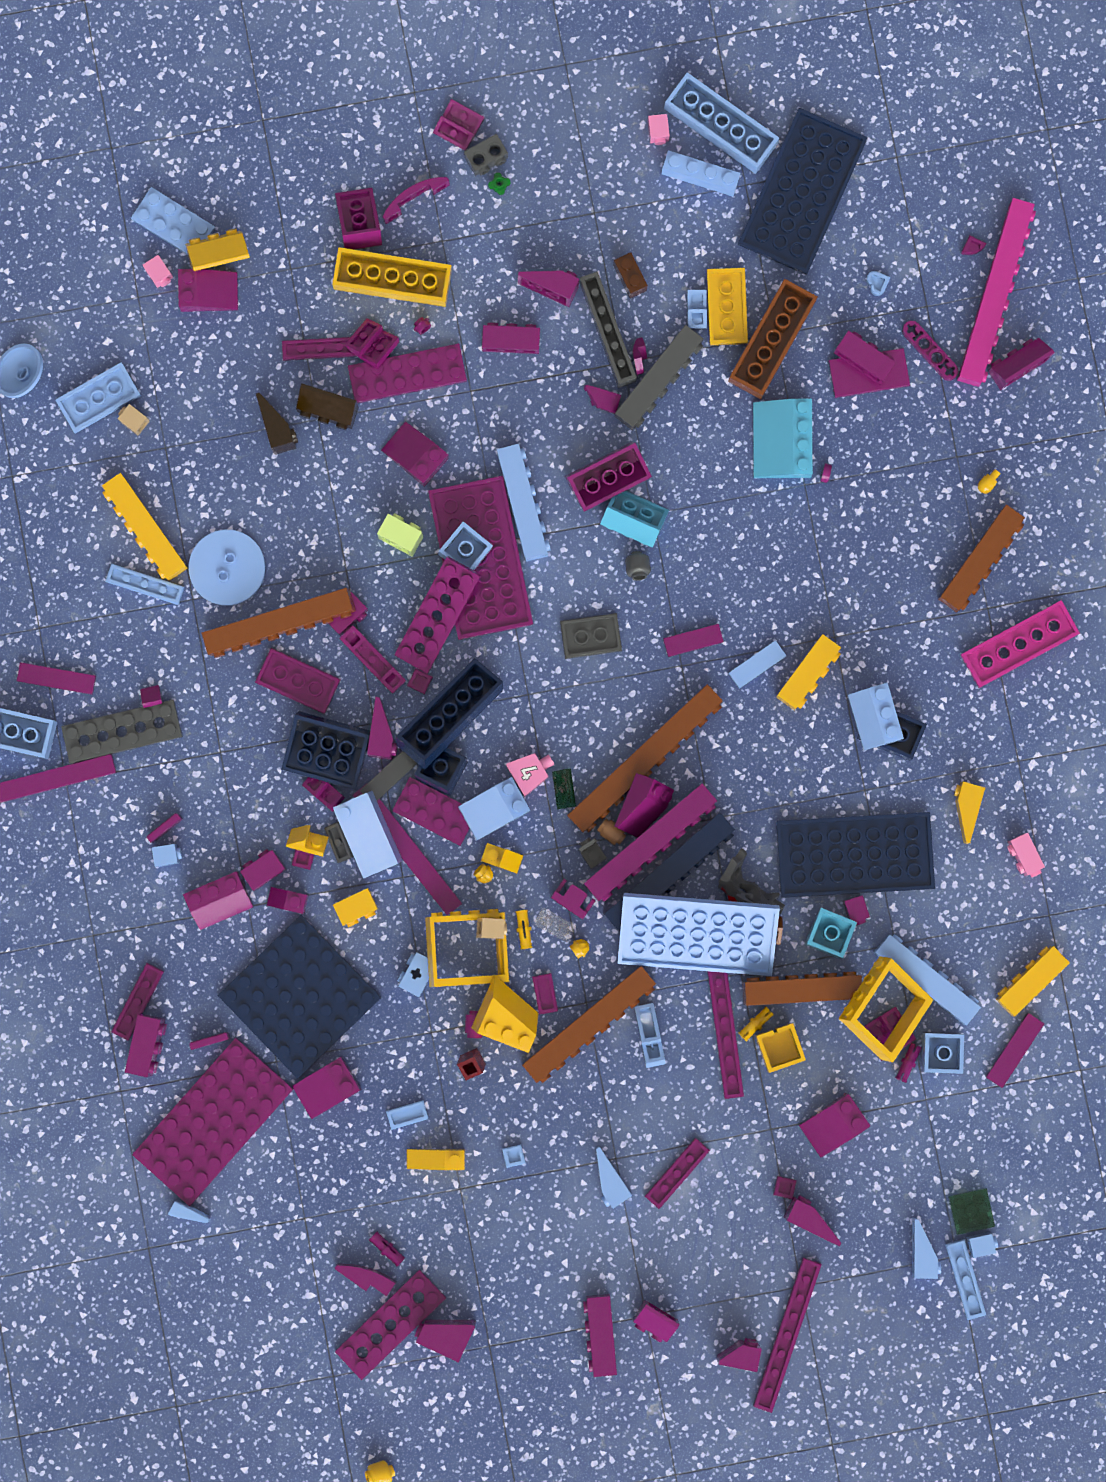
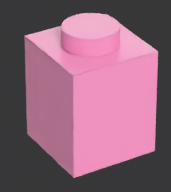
M667 114L648 116L650 143L663 145L669 141Z
M159 255L143 264L144 269L157 288L160 286L164 287L171 282L170 279L173 276Z

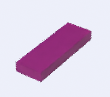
M719 624L663 638L668 657L724 642Z

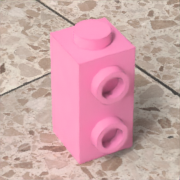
M1028 833L1008 841V851L1012 857L1015 856L1018 862L1016 867L1020 874L1023 873L1024 876L1030 875L1032 878L1042 873L1041 869L1045 868Z

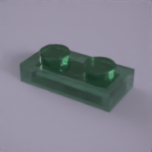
M571 769L553 771L557 810L576 807Z

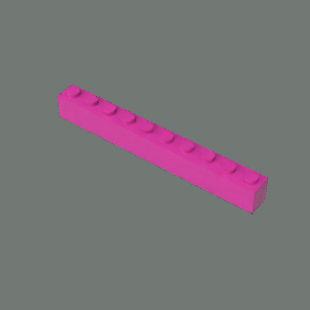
M1012 198L1009 204L957 381L979 387L987 379L988 372L985 370L987 364L990 365L994 354L991 353L992 346L996 347L999 336L996 333L998 328L1001 329L1004 318L1001 316L1003 310L1006 311L1010 300H1007L1008 293H1012L1015 282H1012L1014 275L1017 276L1020 264H1017L1019 257H1023L1025 251L1023 242L1024 239H1028L1031 231L1028 225L1029 222H1033L1036 211L1033 210L1035 205L1033 203Z

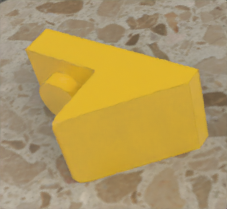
M311 825L291 829L286 847L323 857L329 837L310 832Z
M487 843L481 861L517 874L523 855Z

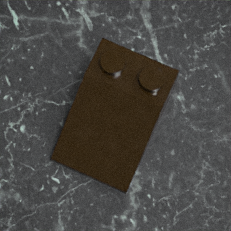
M260 392L256 393L274 455L297 449L295 443H298V438L294 428L290 429L289 424Z

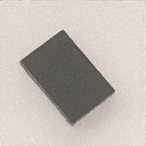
M617 613L560 621L565 659L622 651Z

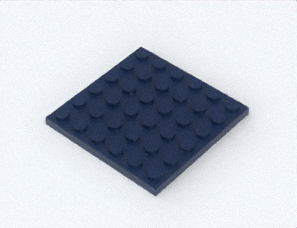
M302 915L217 995L297 1079L381 999L378 993Z

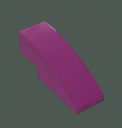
M338 1263L334 1268L365 1291L371 1285L387 1296L396 1284V1281L386 1274L365 1266Z

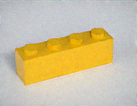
M822 634L776 698L793 710L797 707L801 709L807 701L804 697L808 692L812 694L819 685L816 683L818 678H824L830 670L827 667L831 661L835 663L841 655L838 652L841 647Z
M1045 946L1038 953L1040 957L1036 961L1032 959L1025 966L1026 970L1022 974L1018 973L1011 979L1013 983L1008 988L1005 986L997 993L999 996L996 999L997 1002L1011 1016L1015 1017L1070 963L1054 946L1049 948Z

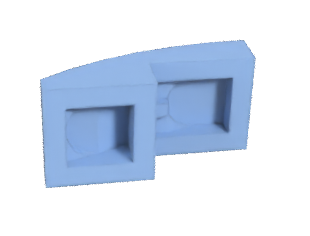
M687 290V322L689 328H707V290Z

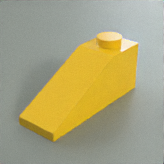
M963 781L960 782V785H956L954 796H956L955 802L963 843L969 844L985 787Z
M407 1149V1169L465 1170V1149Z

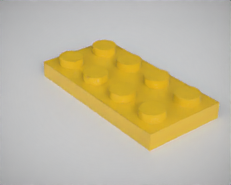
M745 268L707 269L710 345L748 344Z

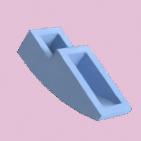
M654 1004L635 1006L646 1068L664 1065L665 1057Z

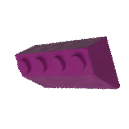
M631 442L565 476L584 512L652 477L635 442Z

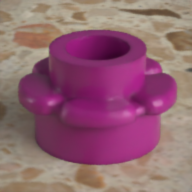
M421 317L414 323V331L420 335L426 333L431 327L429 318L424 319Z

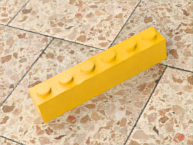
M121 473L102 485L105 490L102 492L108 502L113 501L115 504L113 509L119 517L123 516L126 522L124 525L130 533L134 531L137 536L135 541L140 548L145 547L148 551L145 555L151 563L155 562L159 568L156 571L162 579L166 577L170 581L188 569Z

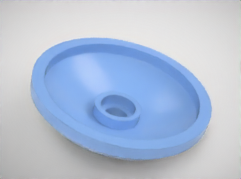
M18 344L8 349L1 356V394L9 398H17L27 394L36 386L43 370V358L37 348L30 344Z

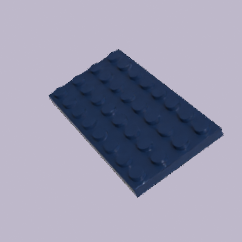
M798 108L738 245L807 275L868 137L802 108Z
M930 812L776 821L781 898L935 889Z

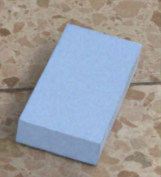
M424 1100L386 1111L391 1130L429 1119Z

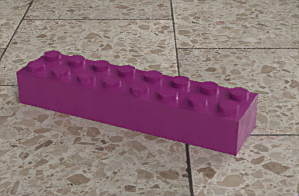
M702 783L583 885L598 902L601 899L605 902L613 895L611 891L615 887L619 890L628 882L626 878L629 875H632V877L637 875L642 870L640 867L645 862L650 864L657 858L655 853L659 850L664 852L672 845L670 841L674 837L678 840L687 832L685 828L688 825L693 827L702 820L699 817L701 814L705 813L707 815L715 809L714 803L717 800Z

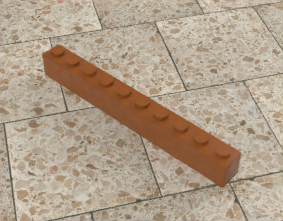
M707 684L573 809L567 817L582 833L585 830L589 833L596 826L595 821L599 817L603 820L611 812L609 808L613 804L618 806L625 799L623 795L630 790L636 773L649 777L653 773L651 769L655 765L659 767L667 760L664 757L669 752L673 754L680 747L678 743L681 740L685 739L687 741L694 734L692 730L697 725L701 728L708 721L706 717L711 712L715 715L722 708L720 704L723 700Z

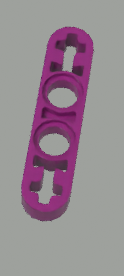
M916 321L906 322L902 328L904 337L944 380L952 381L955 379L959 372L957 365ZM907 326H909V327H913V326H914V327H915V330H914L915 334L918 335L919 333H921L922 335H920V336L917 338V340L914 341L913 339H914L916 336H915L912 332H911V333H907V330H908V327H907ZM926 339L929 342V347L926 349L921 348L919 340ZM939 353L942 356L941 362H934L931 358L932 354ZM945 360L947 361V363L945 364L947 369L952 368L954 370L952 372L953 376L951 374H949L948 376L945 374L947 370L944 366L941 369L939 368V366H941Z

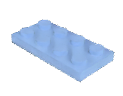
M152 187L131 217L132 221L187 254L185 244L189 243L190 239H207V235L212 234L216 229L212 224Z
M121 362L57 398L56 402L76 434L139 398L141 395Z

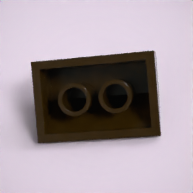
M301 383L296 410L300 413L301 417L307 419L311 417L318 418V422L327 425L329 422L334 423L337 428L342 430L352 429L359 409L356 400Z

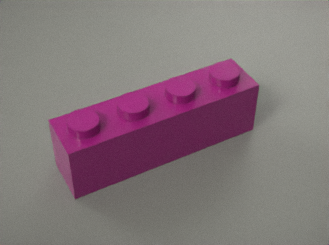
M610 1294L586 1296L587 1301H583L584 1313H588L589 1321H585L586 1333H590V1340L587 1341V1352L592 1354V1360H588L589 1372H593L594 1377L617 1375Z

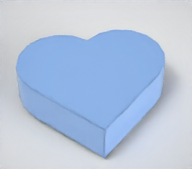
M871 271L866 278L868 285L871 286V293L874 296L882 295L890 277L877 271Z

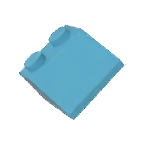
M820 908L804 945L842 959L857 922Z

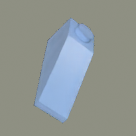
M600 1146L596 1147L601 1191L603 1193L601 1199L607 1207L611 1205L614 1209L630 1198L632 1194Z
M912 1218V1277L917 1279H938V1274H941V1262H938V1258L919 1219Z

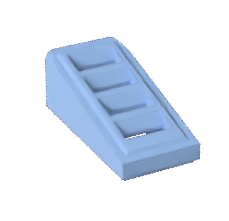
M179 1199L173 1203L168 1213L170 1216L208 1223L211 1219V1216L192 1206L189 1207Z

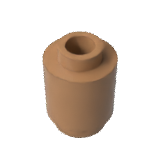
M606 818L597 831L600 832V836L611 844L615 845L618 843L620 845L626 837L624 831L614 827L616 823Z

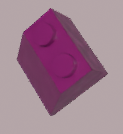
M646 1300L643 1301L633 1318L637 1329L645 1332V1330L652 1333L651 1337L658 1342H662V1340L668 1342L680 1325L678 1319Z
M745 1338L744 1341L739 1340L719 1353L716 1360L719 1365L757 1372L762 1349L755 1339Z

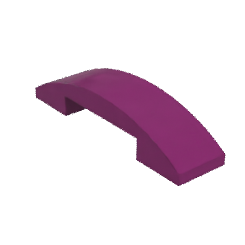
M447 177L431 178L416 183L404 190L386 209L383 215L384 223L388 224L401 216L400 207L430 189L433 195L450 186L449 179Z
M354 626L339 638L392 694L406 681Z

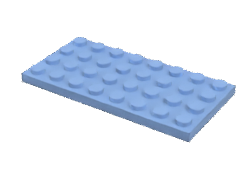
M624 893L618 964L772 976L780 907L779 905Z

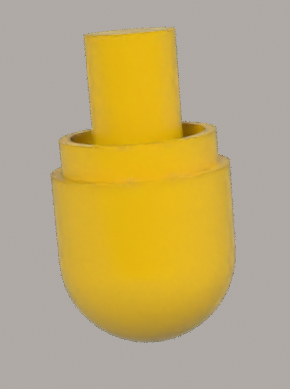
M995 469L990 475H984L978 483V490L984 494L991 492L996 486V479L999 477L1000 472Z

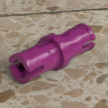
M910 1043L905 1058H902V1065L895 1076L900 1081L903 1075L901 1081L907 1083L912 1068H915V1061L922 1050V1047L917 1045L914 1051L916 1046L914 1043Z
M378 1231L369 1239L381 1251L380 1254L389 1258L396 1267L405 1259L393 1247L394 1244L384 1239Z

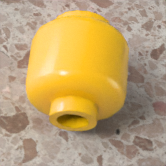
M384 1460L370 1464L367 1467V1471H365L367 1482H392V1477L395 1476L393 1466L388 1465Z

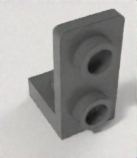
M587 838L579 844L581 847L578 851L591 869L607 859L595 838L592 840Z

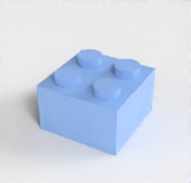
M462 522L439 550L438 555L444 560L449 556L475 570L490 552L493 545L465 522Z
M922 1033L921 1071L963 1074L964 1035Z

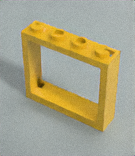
M489 909L487 913L480 914V910L468 911V915H461V911L450 912V916H443L442 912L431 913V917H425L429 987L491 983L494 976L437 979L434 923L477 920V918L505 919V912L498 913V909ZM504 935V939H496L498 975L496 976L503 982H509L506 935Z
M879 956L869 973L864 977L858 990L854 992L852 999L844 1008L839 1020L881 1060L894 1062L933 1002V999L892 958ZM890 971L915 997L883 1045L857 1019Z

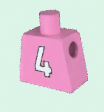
M534 753L507 763L506 766L525 797L548 778L545 770L553 766L554 762L549 755L539 760Z

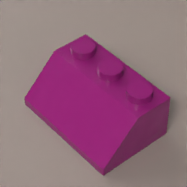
M1031 338L1022 344L1024 347L1020 350L1015 348L1007 354L1008 357L1003 361L998 359L991 364L992 368L988 372L1001 391L1048 361L1055 353L1053 349L1040 338L1036 340Z
M237 871L183 894L190 913L200 930L253 908L241 876Z

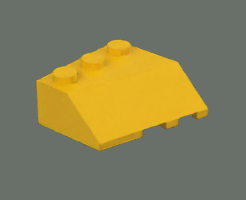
M494 975L471 1028L478 1034L529 1053L537 1033L538 1012Z

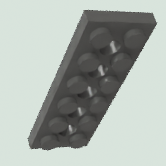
M174 700L165 701L162 704L146 708L140 707L61 726L70 764L183 737ZM163 718L164 726L156 728L154 725L155 719ZM139 722H144L146 725V729L142 733H138L135 729L136 724ZM121 726L127 729V734L124 737L117 735V729ZM101 731L108 733V739L104 742L98 739ZM84 735H87L90 739L87 746H82L79 742L80 738Z

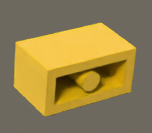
M369 888L333 904L342 926L347 925L348 928L359 923L357 919L363 916L365 919L376 915L375 911L378 910Z

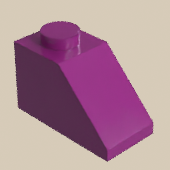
M271 887L266 906L304 914L309 895Z

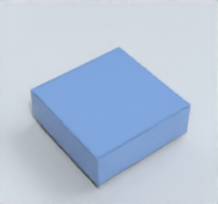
M521 1144L502 1148L507 1168L525 1164Z

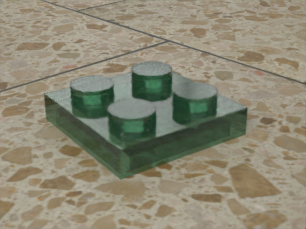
M987 1188L948 1196L957 1235L995 1227Z

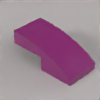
M308 777L302 784L303 787L332 812L334 811L333 807L339 805L345 799L328 782Z

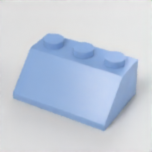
M888 683L848 695L864 751L904 739Z

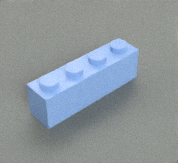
M669 150L662 168V175L729 196H734L740 177L739 172Z

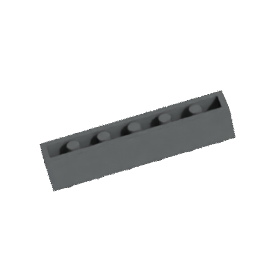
M598 271L580 277L579 283L617 387L621 388L635 383L637 377Z
M685 325L616 411L615 418L632 431L635 427L639 428L645 421L643 418L647 412L651 413L657 406L655 404L656 400L659 397L662 399L666 395L668 385L670 383L674 384L678 380L680 370L682 368L686 369L692 361L690 359L694 353L697 355L701 351L704 338Z

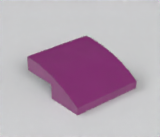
M451 99L433 133L466 151L485 117Z
M366 318L347 341L345 347L357 357L378 369L400 341L399 337L384 331L382 325Z
M895 1006L864 1025V1027L884 1045L902 1015ZM913 1033L911 1034L903 1048L911 1042H913L914 1040H916Z

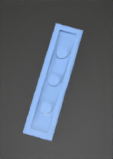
M111 564L105 581L175 605H179L185 588L115 564Z
M965 1239L945 1244L966 1319L971 1320L985 1316L986 1312Z

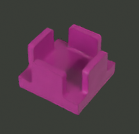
M563 879L551 899L583 920L596 900L592 898L586 909L582 910L580 906L586 899L587 893L572 884L565 895L562 896L559 892L567 882L566 879Z

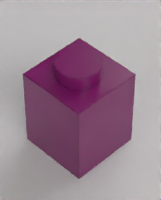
M863 895L843 901L848 919L857 922L856 926L866 923V918H869L870 915Z

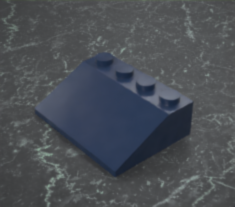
M298 711L294 717L281 770L356 790L368 750L370 730Z

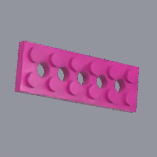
M1061 600L962 653L961 657L978 688L1077 636L1080 632ZM1050 621L1058 623L1059 628L1057 631L1049 629ZM1034 630L1041 632L1042 638L1040 640L1033 639L1032 632ZM1017 639H1022L1025 642L1024 649H1018L1015 646ZM1000 648L1008 650L1007 658L999 656L998 651ZM984 657H989L992 661V665L988 668L982 665Z

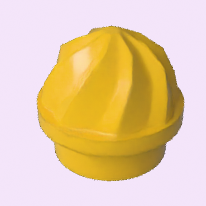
M481 864L473 874L478 882L480 881L484 884L490 882L493 878L491 867L485 864Z
M584 939L574 940L573 944L569 946L578 959L582 956L585 957L589 951V943Z

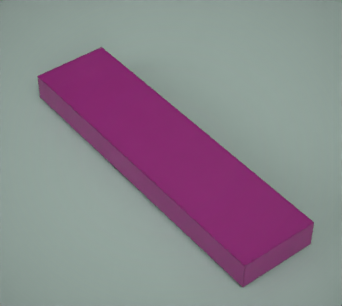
M351 337L282 341L283 361L357 356L345 347V344Z
M21 662L17 676V682L93 695L96 681L95 675Z
M146 963L111 1031L112 1033L127 1041L130 1040L135 1029L137 1016L144 1013L164 971Z
M1027 1013L986 1075V1078L1003 1088L1044 1026V1023Z
M694 1138L646 1193L645 1197L660 1209L710 1150L698 1139Z

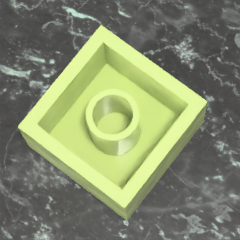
M395 513L393 516L387 514L377 533L378 538L413 557L423 539L420 527L412 522L410 524L403 521L404 518Z

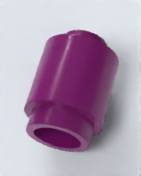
M469 1011V1014H465V1033H467V1038H482L481 1034L476 1033L471 1028L478 1011Z

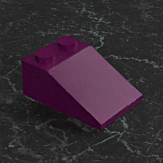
M366 188L335 193L344 248L354 250L382 245L373 189Z
M178 269V298L181 312L238 310V273L207 269L193 271V269Z
M523 271L518 273V284L564 306L570 307L579 288V278L571 271Z
M406 421L381 449L384 454L424 487L449 459V455Z
M375 697L367 755L369 757L392 760V757L397 754L398 746L395 743L380 697Z
M636 773L614 827L638 838L668 807L674 789L655 779Z
M342 1056L292 1086L311 1119L362 1090Z
M845 1093L801 1123L799 1127L821 1158L868 1129L870 1124L851 1096Z
M801 1195L798 1198L793 1196L784 1215L786 1221L840 1247L841 1242L811 1205L812 1202Z

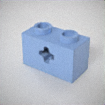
M416 952L415 955L411 954L406 963L409 965L407 971H402L397 981L400 982V988L420 997L429 980L428 957ZM419 968L421 977L414 979L411 972Z

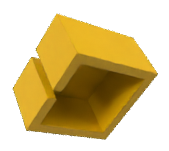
M793 1023L775 1028V1033L773 1030H769L755 1035L768 1073L806 1060Z

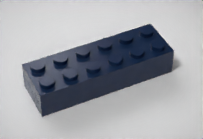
M474 658L396 736V745L423 769H426L503 691V681Z

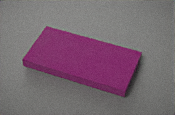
M904 348L881 352L883 354L888 353L894 358L893 361L896 362L881 385L842 358L829 360L834 397L840 398L910 386Z
M271 648L255 683L325 714L341 679Z

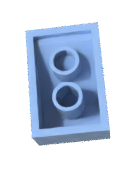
M512 777L458 807L476 841L530 811Z

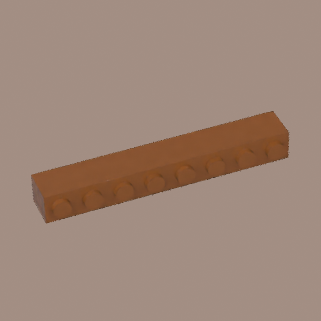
M343 588L202 632V637L207 654L218 658L224 656L225 652L230 650L232 652L241 651L243 646L249 644L250 647L262 644L261 641L265 639L273 641L279 639V635L285 633L287 636L298 633L297 630L301 628L305 630L315 628V624L320 622L323 624L331 623L334 621L333 618L339 616L341 619L350 617L352 612H356L350 589Z
M640 966L524 1062L522 1066L536 1083L539 1081L544 1083L551 1077L549 1073L553 1069L558 1071L566 1064L565 1059L569 1056L574 1058L581 1052L579 1048L583 1044L588 1046L596 1039L594 1037L595 1034L599 1031L604 1033L611 1027L609 1023L613 1019L618 1021L625 1015V1009L629 1006L631 1009L640 1002L639 998L643 994L647 997L655 990L653 986L656 983L644 968Z

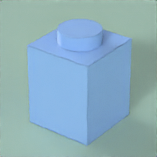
M177 844L152 847L155 867L180 864L179 859H182V851L180 847L177 848Z
M990 1232L966 1237L971 1257L977 1258L996 1253L995 1248L998 1247L997 1239Z

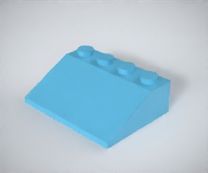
M812 399L753 402V478H811L813 474Z

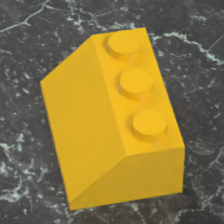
M237 229L227 230L226 234L223 235L218 233L207 235V239L203 240L193 238L189 240V243L185 244L193 271L250 258L243 233L237 231Z

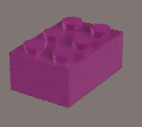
M145 1014L137 1016L125 1073L150 1077L157 1072L159 1062L156 1059L157 1055L161 1054L163 1043L160 1041L162 1035H165L167 1030L165 1019Z

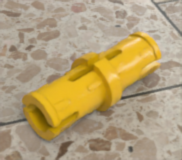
M528 910L516 911L518 924L516 931L519 932L520 949L533 948L530 934L532 927H529ZM522 921H524L526 938H524Z
M765 1006L757 1016L750 1019V1022L738 1034L747 1042L758 1029H762V1026L774 1014Z

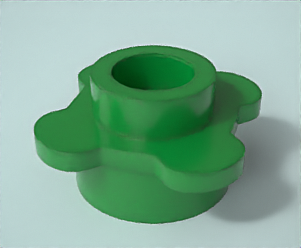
M495 173L494 179L488 183V187L499 195H503L511 181L509 178L502 177L501 173Z

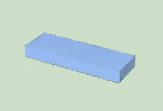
M775 640L728 674L740 689L785 658L786 654Z

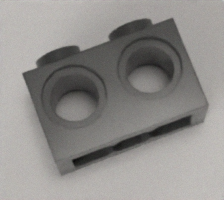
M496 133L464 151V158L474 175L480 174L482 176L490 171L489 168L504 164L507 161L508 152ZM492 149H498L500 150V153L498 155H492L490 151ZM476 158L484 160L480 165L475 164L473 161Z

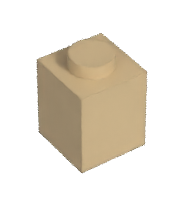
M130 404L127 407L124 406L118 413L120 423L137 436L150 422L146 416Z
M477 918L476 938L504 939V935L507 933L505 919Z

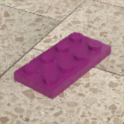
M409 777L392 810L461 846L470 829L458 808L462 803Z

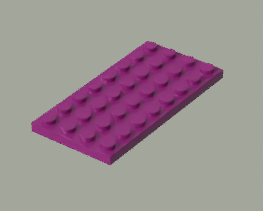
M503 476L429 490L428 493L440 549L462 522H465L493 545L490 552L474 570L481 574V577L455 623L458 640L533 625ZM451 578V585L459 587V579Z
M235 1038L132 1155L190 1207L293 1091V1088L240 1040Z

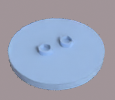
M219 530L206 535L197 543L190 556L189 576L194 588L204 599L216 605L234 606L249 600L257 593L265 577L266 566L261 549L252 538L236 530Z

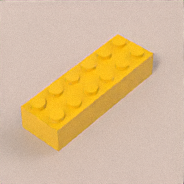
M338 247L332 285L334 290L446 307L452 266Z

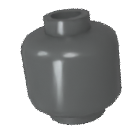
M633 551L631 555L626 557L627 575L635 581L646 579L651 572L649 556L641 551Z

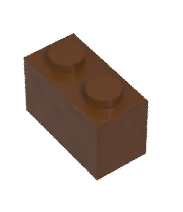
M631 252L614 260L613 266L630 299L647 291L648 285Z

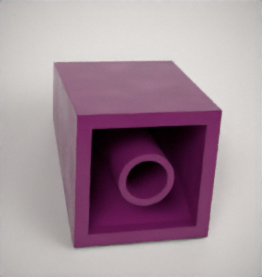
M425 1320L424 1324L420 1323L416 1330V1343L459 1363L475 1328L476 1321Z

